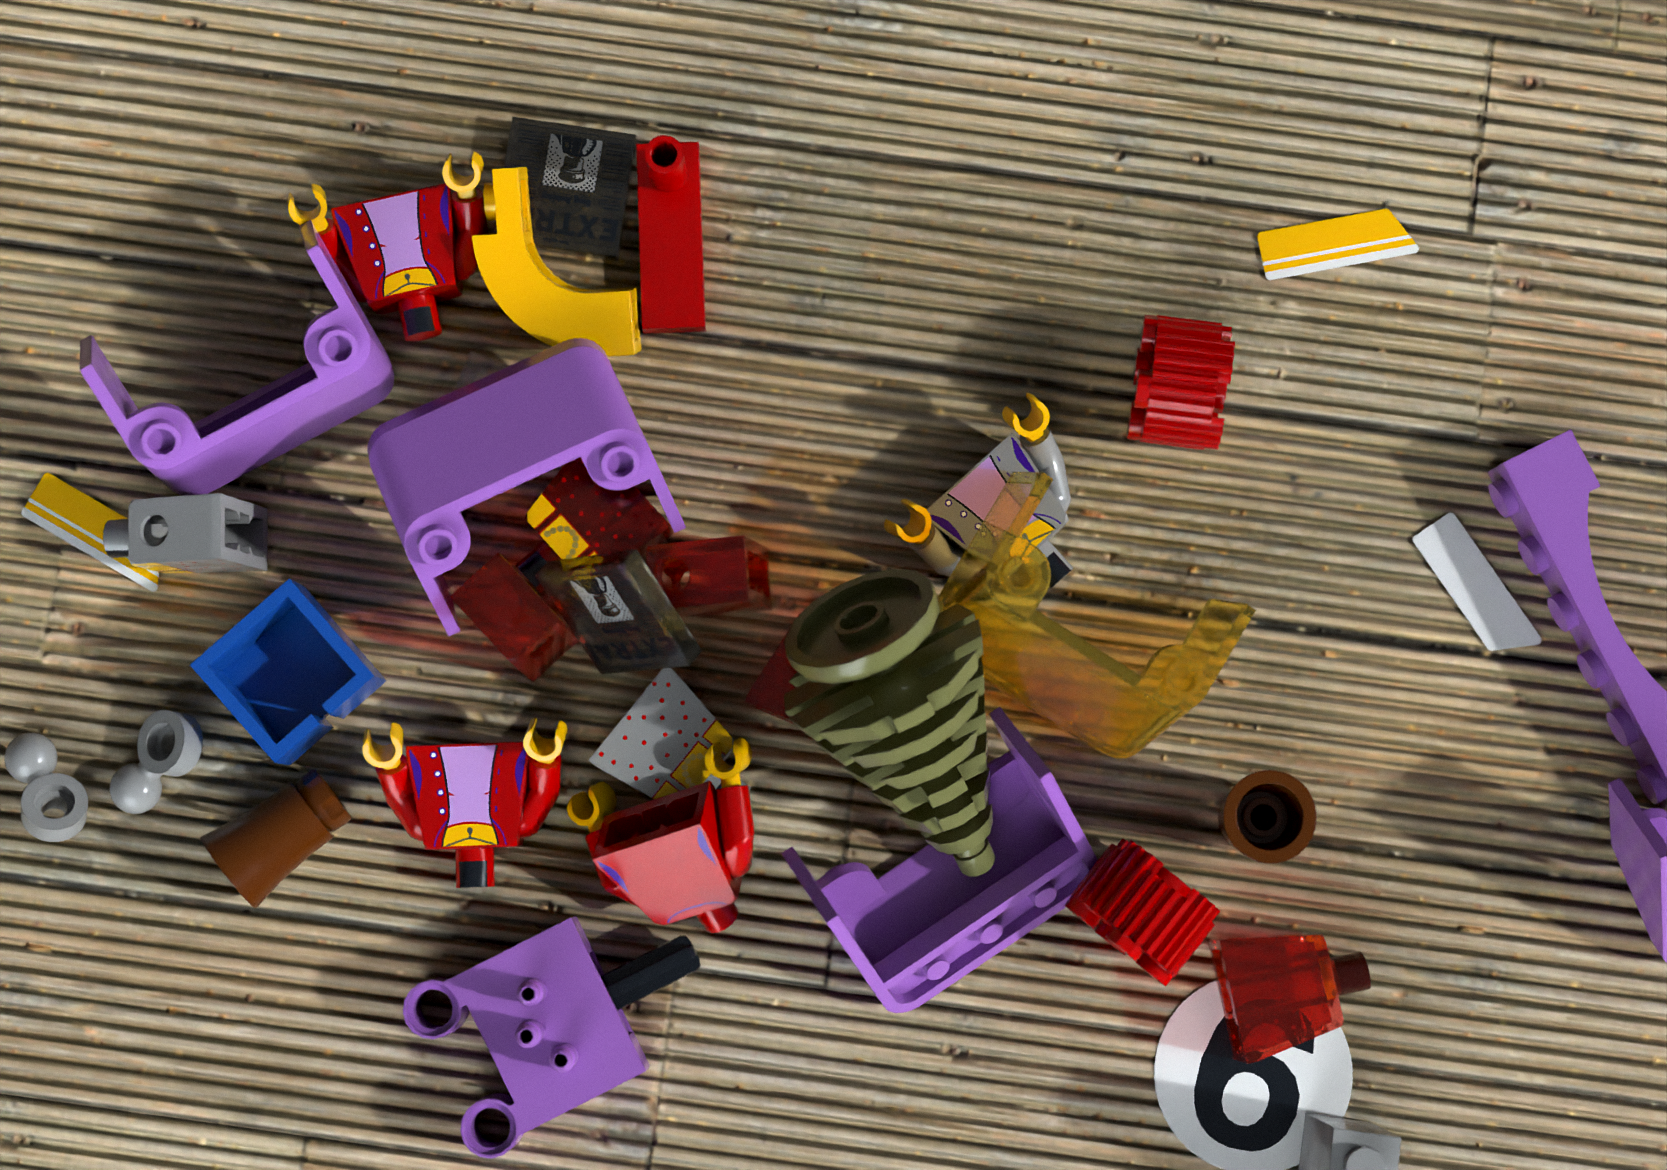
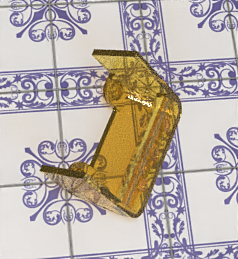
M1012 472L937 599L938 601L943 600V611L956 604H960L975 613V620L979 618L983 643V655L980 657H982L985 682L1094 750L1113 758L1131 757L1144 749L1204 699L1256 610L1246 603L1209 598L1183 643L1167 645L1157 650L1149 659L1141 675H1138L1036 610L1049 588L1051 569L1044 553L1020 537L1054 479L1043 472Z

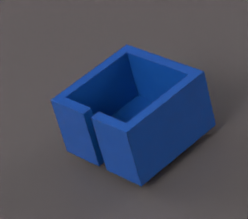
M290 578L190 664L272 761L284 765H291L334 728L326 719L328 715L344 719L387 681L305 586Z

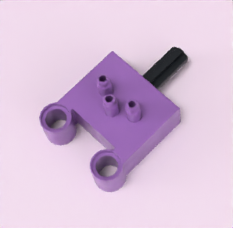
M577 916L452 978L438 977L417 984L409 991L404 1000L403 1015L405 1023L413 1033L422 1038L437 1039L459 1029L466 1021L470 1011L511 1095L494 1093L484 1096L467 1109L461 1121L460 1132L462 1140L470 1152L479 1157L492 1159L502 1156L520 1141L524 1133L646 1072L650 1064L622 1008L697 971L701 967L700 958L690 939L686 935H680L604 973ZM430 990H440L451 1000L453 1007L452 1016L443 1026L434 1025L423 1016L421 1009L422 1000ZM494 1108L502 1111L507 1116L510 1123V1133L505 1141L492 1142L484 1138L480 1133L478 1118L482 1110Z

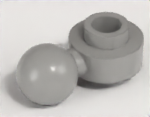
M159 710L145 720L137 741V752L140 762L121 767L113 775L110 782L109 791L111 799L120 810L130 814H140L149 811L157 804L161 797L162 783L160 777L162 775L182 776L187 774L196 765L202 751L203 735L199 723L193 716L170 710Z
M24 733L9 743L4 757L5 766L10 775L20 782L28 783L21 797L22 823L32 836L42 841L61 842L68 840L78 834L86 823L88 812L87 792L83 785L75 778L61 773H53L58 757L57 750L50 739L39 733ZM56 808L62 810L65 815L61 818L53 819L46 817L43 813L48 809Z

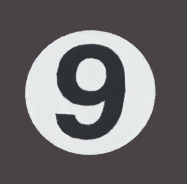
M1256 973L1232 975V978H1220L1201 987L1182 1002L1172 1014L1164 1027L1157 1046L1154 1063V1082L1158 1103L1165 1120L1176 1137L1187 1149L1207 1163L1223 1170H1286L1298 1165L1305 1113L1344 1118L1351 1097L1353 1083L1351 1054L1347 1040L1337 1020L1330 1010L1308 990L1280 977H1276L1277 981L1274 982L1272 978L1276 976ZM1251 978V982H1247L1246 979ZM1223 993L1227 994L1226 998L1222 996ZM1285 994L1289 995L1288 999H1285ZM1236 1000L1240 1001L1239 1005L1235 1003ZM1274 1003L1278 1004L1277 1008H1274ZM1253 1008H1256L1255 1013L1252 1012ZM1290 1008L1294 1009L1293 1013L1289 1012ZM1297 1011H1299L1305 1029L1304 1033H1301ZM1275 1018V1019L1277 1020V1022H1276V1023H1273V1022H1272V1019ZM1265 1030L1268 1031L1267 1035L1263 1034ZM1233 1034V1035L1235 1036V1038H1234V1039H1231V1038H1230V1035ZM1244 1040H1247L1246 1045L1243 1044Z

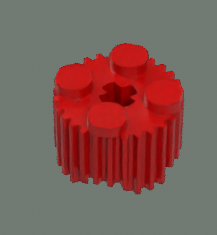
M1144 314L1140 348H1137L1132 385H1136L1134 401L1131 402L1127 439L1204 450V448L1218 450L1225 420L1224 418H1218V413L1222 414L1227 385L1231 382L1235 342L1230 341L1232 338V327L1222 326V323Z
M1122 838L1117 846L1112 843L1073 891L1072 896L1064 906L1094 929L1097 926L1094 932L1123 955L1127 954L1135 960L1137 965L1162 985L1167 986L1213 929L1215 924L1212 921L1220 910L1196 889H1190L1182 880L1163 866L1164 864L1151 853L1137 845L1134 841H1127Z

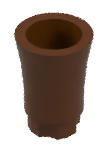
M312 769L298 780L296 785L290 781L268 799L233 821L201 836L200 839L225 876L244 899L256 909L283 879L311 854L334 838L332 832L348 823L352 816L322 776L315 769Z
M1262 770L1241 779L1224 797L1218 812V823L1223 837L1231 846L1254 861L1272 864L1290 860L1307 847L1315 832L1317 813L1310 792L1298 779L1281 771ZM1258 805H1263L1268 813V825L1266 828L1257 829L1251 822V812Z

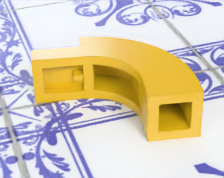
M527 167L492 169L493 182L484 183L483 197L486 218L488 221L496 220L497 232L473 235L472 242L478 268L485 285L504 313L529 335L550 346H555L572 338H585L600 345L607 357L635 355L641 351L637 287L584 289L571 285L557 277L545 265L534 243Z

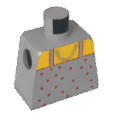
M222 493L134 499L129 504V519L108 520L103 531V544L107 555L111 558L128 557L130 564L133 566L162 573L268 571L267 508Z
M665 665L588 761L653 799L707 781H711L717 790L722 788L721 779L713 776L707 770L705 754L712 744L719 741L722 748L721 756L726 761L733 752L734 739L676 672L668 665ZM741 780V786H748L750 790L751 787Z

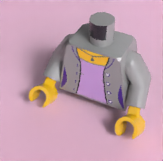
M1026 393V398L1031 403V412L1026 419L1019 421L1015 412L1008 406L1004 407L1002 411L1004 421L1020 434V441L1011 433L927 509L908 499L900 500L901 504L910 510V520L904 528L888 519L884 521V528L888 533L908 542L909 546L938 574L978 585L989 580H993L1000 585L1021 566L1036 584L1047 593L1074 569L1049 541L1069 521L1066 511L1071 503V496L1064 458L1047 426L1050 417L1048 408L1034 395Z

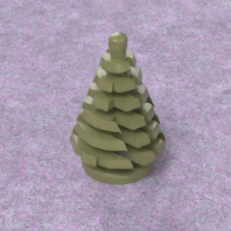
M890 569L869 573L836 586L813 601L793 621L784 639L786 656L791 666L797 671L789 680L797 688L784 694L785 713L790 716L789 719L796 726L817 741V744L824 751L846 766L844 768L853 777L867 785L872 790L871 793L881 802L894 808L899 814L898 817L908 826L921 830V834L926 838L924 840L937 851L949 855L953 854L963 874L968 877H977L985 874L993 867L996 857L987 839L992 829L993 810L992 804L989 805L988 803L991 780L990 767L987 768L988 738L984 698L985 685L982 657H980L983 655V643L979 618L975 620V613L960 604H956L943 611V600L938 601L936 590L931 580L915 570Z

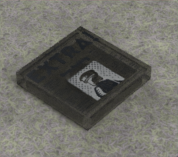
M512 117L504 168L527 167L532 233L536 249L613 261L619 260L636 144L638 141L635 134ZM496 220L493 233L497 232Z
M636 549L548 561L535 575L601 674L690 666L702 652L693 635Z

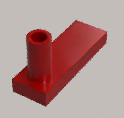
M661 135L653 138L648 144H636L642 330L644 334L706 332L699 142H679L671 136Z

